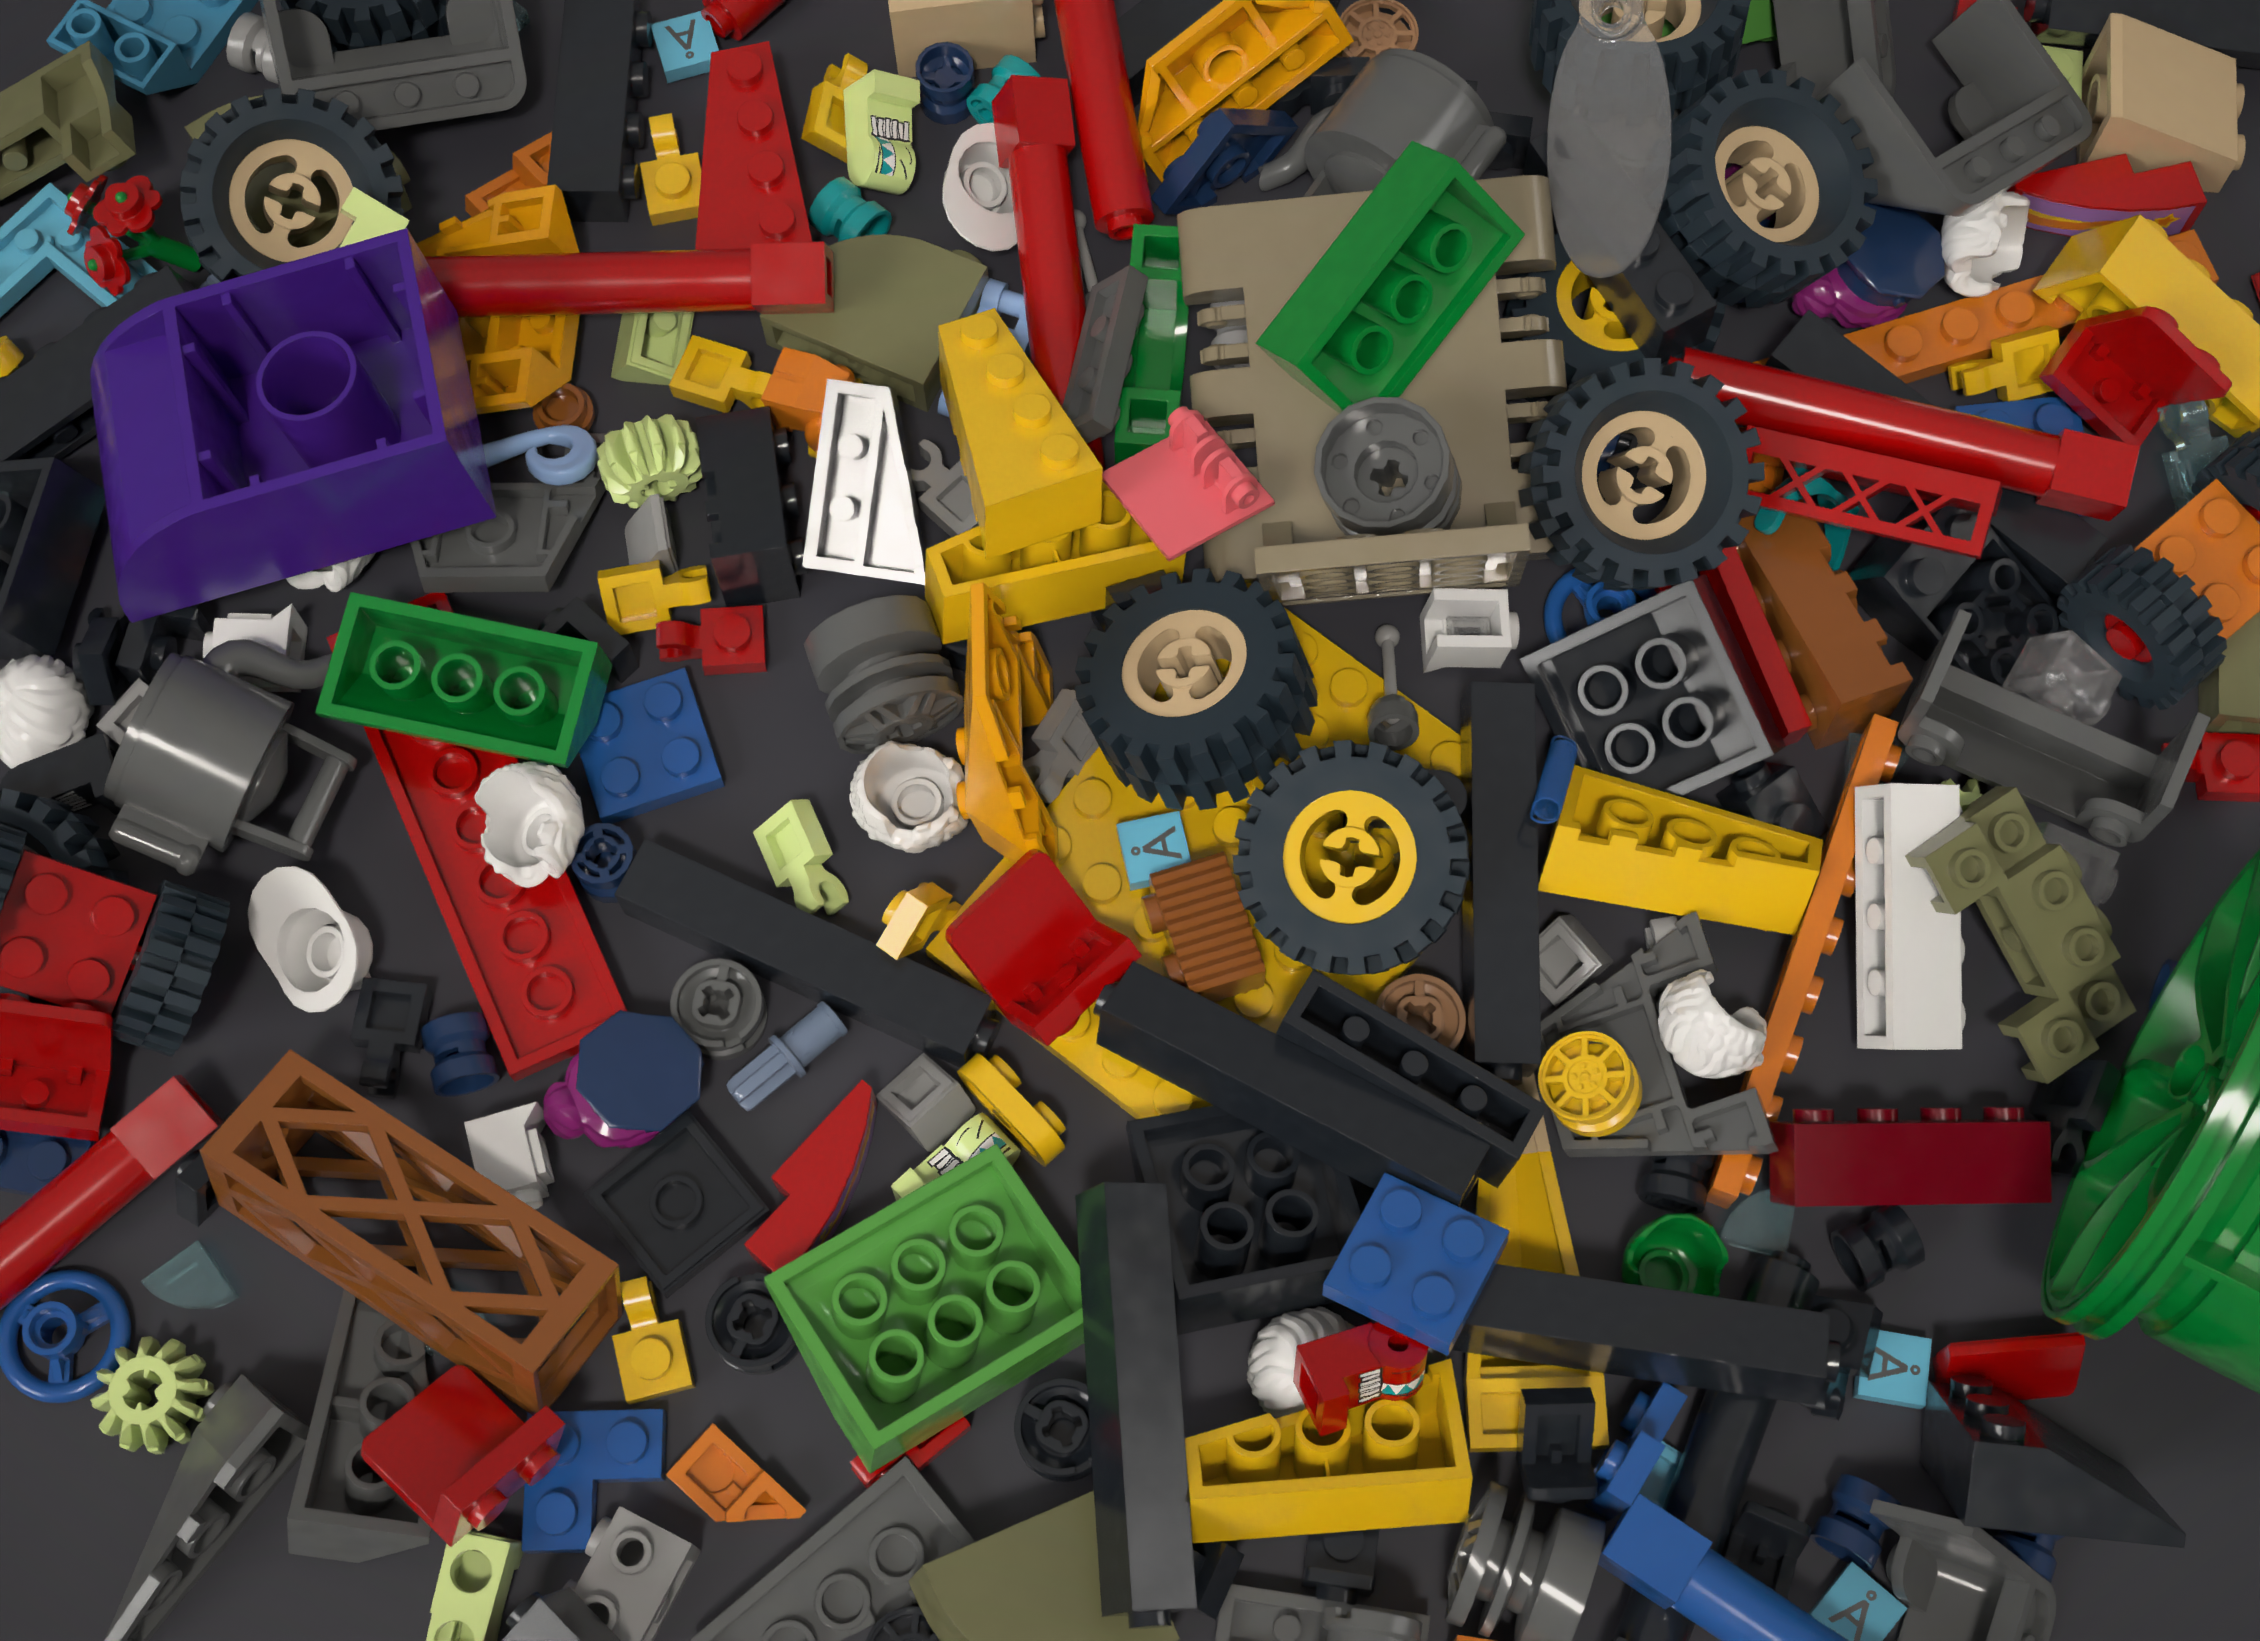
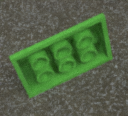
M997 1143L764 1277V1283L833 1417L869 1474L1084 1344L1080 1266Z

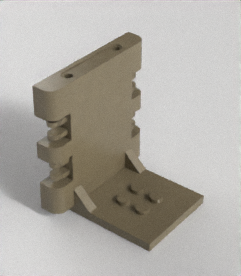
M1522 175L1475 180L1525 233V236L1400 396V398L1425 408L1439 423L1455 460L1462 481L1461 506L1449 530L1423 528L1405 531L1403 534L1396 535L1356 534L1346 536L1336 524L1331 511L1325 504L1314 475L1316 446L1328 423L1338 416L1339 413L1293 379L1256 344V341L1373 190L1200 207L1183 211L1177 215L1182 290L1185 306L1244 300L1245 303L1206 308L1197 312L1198 326L1208 329L1246 325L1248 340L1247 343L1214 344L1200 350L1201 364L1221 366L1249 363L1250 367L1210 370L1191 375L1189 378L1192 410H1198L1203 415L1204 421H1207L1211 427L1254 423V428L1223 430L1216 433L1232 451L1256 447L1258 466L1246 468L1275 501V505L1203 543L1204 567L1211 569L1216 583L1221 582L1226 570L1242 574L1245 583L1253 584L1254 581L1260 583L1263 591H1269L1273 602L1278 599L1283 607L1425 595L1431 594L1433 588L1493 589L1516 587L1520 584L1527 561L1550 559L1546 553L1554 546L1548 537L1535 540L1529 529V523L1538 520L1534 505L1521 508L1519 490L1531 487L1530 474L1518 473L1519 469L1512 470L1511 466L1513 462H1520L1521 455L1533 452L1535 443L1531 441L1510 443L1508 424L1535 423L1545 419L1548 413L1543 408L1549 401L1506 404V400L1554 396L1566 392L1563 341L1556 339L1501 343V339L1531 337L1544 334L1550 330L1548 317L1528 314L1520 317L1499 319L1498 301L1533 299L1546 293L1545 279L1541 277H1519L1496 280L1498 275L1555 270L1557 263L1550 179L1548 177ZM1396 478L1393 487L1387 488L1382 486L1381 489L1385 496H1390L1394 487L1405 488V484L1402 478Z

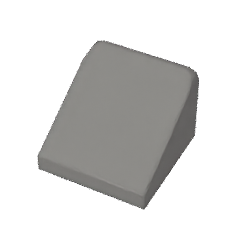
M659 494L650 495L625 527L629 565L660 560L663 577H666L679 570L672 523L663 497L660 498Z
M1571 914L1559 916L1539 935L1540 990L1555 1007L1562 1005L1613 963L1612 958Z
M922 1053L875 1096L889 1113L928 1152L937 1149L971 1118L976 1111L974 1104L961 1085L925 1053Z

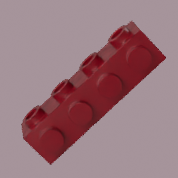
M1986 1106L1983 1107V1119H1962L1960 1107H1920V1120H1898V1108L1866 1107L1857 1108V1120L1834 1121V1109L1794 1108L1793 1121H1769L1779 1150L1769 1154L1770 1202L1794 1207L2052 1203L2050 1122L2025 1119L2024 1107Z

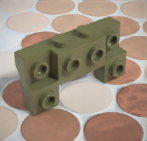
M90 40L0 92V201L65 163L87 183L106 171L119 169L130 157L136 155L132 116L116 100L113 64Z
M1994 787L1973 801L1948 827L1905 855L1911 867L1926 868L1940 895L1930 901L1936 912L1956 915L1975 902L2024 993L2038 996L1998 1023L2003 1035L2019 1038L2031 1060L2021 1068L2026 1079L2046 1084L2050 1083L2099 1049L2095 1041L2097 1037L2137 1011L2112 966V963L2121 958L2110 938L2112 927L2109 920L2089 899L2080 882L2082 871L2075 858L2063 849L2060 844L2046 843L2017 787Z

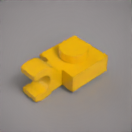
M847 53L844 56L842 68L834 64H830L827 67L823 82L812 89L801 139L847 163L843 90L867 74V63Z
M672 113L649 117L657 160L640 163L652 226L698 218L702 171L698 152L681 155Z
M2046 325L1990 340L1993 358L1967 360L1947 366L1950 389L1954 391L1963 388L1965 396L1976 395L1997 388L1998 399L2016 401L2051 392L2053 390L2039 378V375L2060 347L2058 329Z
M692 335L669 383V388L675 398L723 413H729L735 399L742 401L751 409L765 407L761 397L771 374L749 370L752 362L747 351Z
M660 560L598 571L597 579L607 624L620 635L656 629V623L672 621L670 608L699 605L711 601V586L706 565L687 567L666 577H663Z
M922 882L917 888L910 891L902 890L893 898L883 914L882 922L887 927L876 946L896 960L919 951L924 947L931 933L941 931L958 913L962 905L956 901L949 904L953 896L933 882Z
M647 1276L621 1282L623 1303L632 1331L613 1335L612 1339L626 1402L634 1404L696 1388L682 1322L679 1319L661 1323L652 1281L648 1282Z

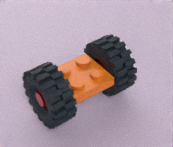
M2260 428L2253 433L2248 431L2203 468L2196 475L2198 479L2192 484V493L2196 496L2133 549L2131 544H2122L2118 548L2114 546L2108 549L2060 592L2063 595L2058 598L2057 607L2064 612L2058 617L2061 626L2071 630V633L2066 636L2072 648H2080L2084 655L2080 659L2088 669L2094 666L2101 673L2098 678L2107 687L2114 683L2119 687V695L2128 701L2137 696L2140 706L2151 709L2156 704L2159 710L2168 709L2171 705H2176L2223 663L2226 656L2222 652L2227 649L2226 640L2260 611Z

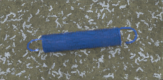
M1554 736L1550 742L1530 812V818L1540 824H1550L1557 821L1563 808L1578 751L1576 743L1566 736ZM1556 738L1566 739V740H1561V739H1560V740L1554 741ZM1533 813H1534L1538 818H1540V819H1542V820H1546V821H1539V820L1534 819Z

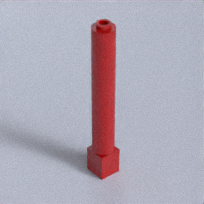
M1054 0L1095 228L1101 233L1109 234V237L1113 240L1132 239L1133 225H1149L1154 220V211L1114 0Z
M1011 75L992 100L999 168H1009L1031 363L1061 407H1063L1086 313L1067 157L1076 146L1068 79ZM1099 437L1087 443V445L1103 467V471H1105L1102 437Z
M824 241L750 243V248L424 256L456 309L458 318L757 310L761 314L834 313L833 251Z
M1686 346L1681 358L1670 356L1667 365L1681 361L1695 366L1691 375L1693 379L1711 374L1725 384L1716 397L1721 402L1737 397L1748 411L1734 420L1738 425L1746 427L1751 425L2000 481L2002 488L2036 496L2035 504L2105 521H2111L2127 507L2140 446L2066 428L2058 435Z
M181 1074L170 1078L110 1128L109 1133L0 1223V1311L223 1125L221 1118Z

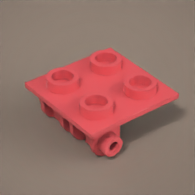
M1186 406L1179 407L1170 414L1168 418V424L1170 425L1169 437L1106 469L1102 473V481L1168 561L1181 556L1275 505L1274 499L1210 424L1204 421L1203 415L1198 410H1189Z

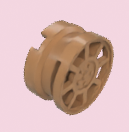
M1359 0L1351 4L1340 17L1354 42L1334 57H1370L1372 59L1387 49L1401 48L1413 51L1417 49L1419 36L1417 21L1411 11L1398 1ZM1379 7L1390 9L1396 13L1390 15L1379 12ZM1402 17L1409 24L1410 30H1408L1405 24L1400 20Z
M1411 974L1396 979L1382 991L1376 1006L1457 1052L1465 1031L1466 1013L1459 995L1449 984L1431 975Z

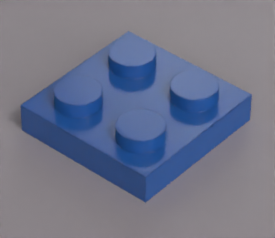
M685 667L605 693L597 725L579 750L602 823L613 824L725 787Z
M1384 1173L1324 1281L1322 1295L1448 1356L1508 1242L1509 1230Z

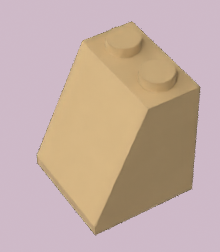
M888 0L898 75L908 78L916 77L915 64L918 56L925 48L941 42L958 44L966 49L973 59L974 70L993 68L1005 55L1019 57L1027 63L1036 62L1035 39L1045 37L1042 10L1043 0Z
M2110 13L2083 66L2082 102L2090 113L2092 132L2085 141L2077 146L2076 164L2126 153L2135 174L2191 161L2203 192L2219 193L2231 172L2240 169L2246 148L2245 136L2238 134L2237 119L2243 108L2245 89L2243 84L2237 83L2236 59L2127 15Z

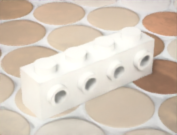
M1888 783L1855 787L1857 1048L1886 1050L1962 1049V1030L1965 1025L1966 1013L1962 1003L1961 965L1965 956V945L1961 936V911L1956 915L1936 912L1930 901L1940 895L1928 871L1926 868L1911 867L1905 857L1906 854L1948 827L1963 813L1960 806L1959 785Z

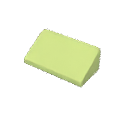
M694 312L622 314L611 378L625 382L669 385L690 341Z

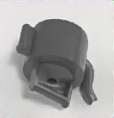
M1401 48L1387 49L1377 54L1364 65L1335 105L1324 108L1309 120L1285 154L1258 167V171L1261 174L1259 187L1263 192H1267L1292 182L1309 169L1314 182L1303 197L1374 190L1411 141L1456 159L1474 180H1479L1506 144L1507 135L1502 128L1494 126L1490 112L1475 90L1449 67L1425 54Z
M250 639L228 640L214 647L201 661L189 655L183 657L174 652L171 653L161 665L145 692L110 768L103 795L105 798L114 801L115 806L120 807L121 810L110 829L109 837L118 844L176 868L178 873L184 876H190L196 871L208 846L220 852H225L235 835L293 858L310 861L314 853L311 846L348 771L353 772L358 761L349 753L289 724L294 709L293 702L240 679V677H256L291 689H315L324 684L332 653L312 660L299 661L289 658L270 646ZM289 742L323 759L324 762L287 837L249 822L274 802L288 772Z

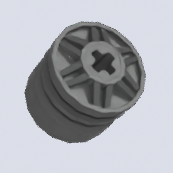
M1372 397L1348 406L1328 423L1316 446L1314 475L1325 504L1331 511L1336 524L1346 536L1356 534L1396 535L1403 534L1405 531L1423 528L1450 529L1460 510L1462 481L1442 427L1425 408L1400 397ZM1396 478H1402L1405 488L1394 487L1391 495L1385 496L1381 489L1382 486L1387 488L1393 487Z
M892 595L873 598L847 607L825 619L813 629L804 643L806 655L818 688L829 695L825 701V706L830 721L834 722L833 728L840 749L851 754H871L875 747L885 744L887 741L901 744L919 742L943 729L958 716L964 707L959 685L953 680L951 664L948 659L938 655L942 650V643L928 603L917 596Z
M1491 1480L1483 1497L1471 1513L1468 1514L1451 1560L1447 1575L1449 1584L1448 1603L1444 1616L1445 1622L1462 1627L1476 1598L1484 1601L1478 1625V1634L1489 1637L1506 1609L1517 1614L1514 1641H1572L1597 1569L1605 1536L1606 1523L1603 1520L1561 1505L1551 1518L1544 1533L1532 1528L1535 1501L1528 1499L1526 1492L1521 1496L1512 1519H1505L1502 1517L1509 1488L1505 1484Z

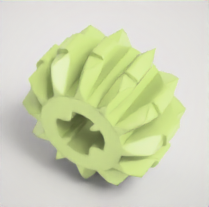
M665 414L658 419H651L649 415H646L641 421L635 423L626 421L624 422L623 429L608 432L605 435V442L596 449L599 458L597 465L606 490L610 492L613 502L627 503L630 508L637 509L641 507L646 499L654 494H659L660 498L663 497L664 501H676L679 494L693 491L696 488V482L703 477L696 433L692 432L688 421L675 420L673 415Z
M151 1336L142 1337L137 1355L125 1347L115 1348V1358L120 1367L116 1372L109 1369L96 1371L97 1379L109 1385V1389L90 1399L93 1408L108 1412L99 1424L102 1433L108 1436L120 1434L119 1446L128 1451L135 1452L145 1444L147 1451L155 1455L165 1452L169 1436L181 1444L190 1442V1430L185 1423L190 1418L201 1422L206 1417L203 1413L204 1408L196 1405L197 1399L207 1397L215 1391L213 1383L206 1379L198 1378L206 1367L204 1359L196 1354L186 1356V1345L176 1339H170L161 1348L159 1341ZM156 1383L159 1386L154 1392L159 1401L153 1407H149L147 1404L151 1401V1395L148 1389Z

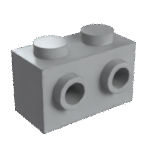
M619 1506L613 1519L604 1516L591 1534L585 1549V1554L590 1556L591 1559L579 1581L576 1582L570 1579L563 1589L570 1587L621 1641H654L696 1563L701 1550L692 1543Z

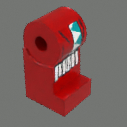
M1371 1322L1297 1345L1293 1382L1320 1437L1345 1429L1347 1426L1348 1410L1381 1398L1391 1401L1406 1400L1417 1394L1423 1385L1429 1347L1379 1322Z

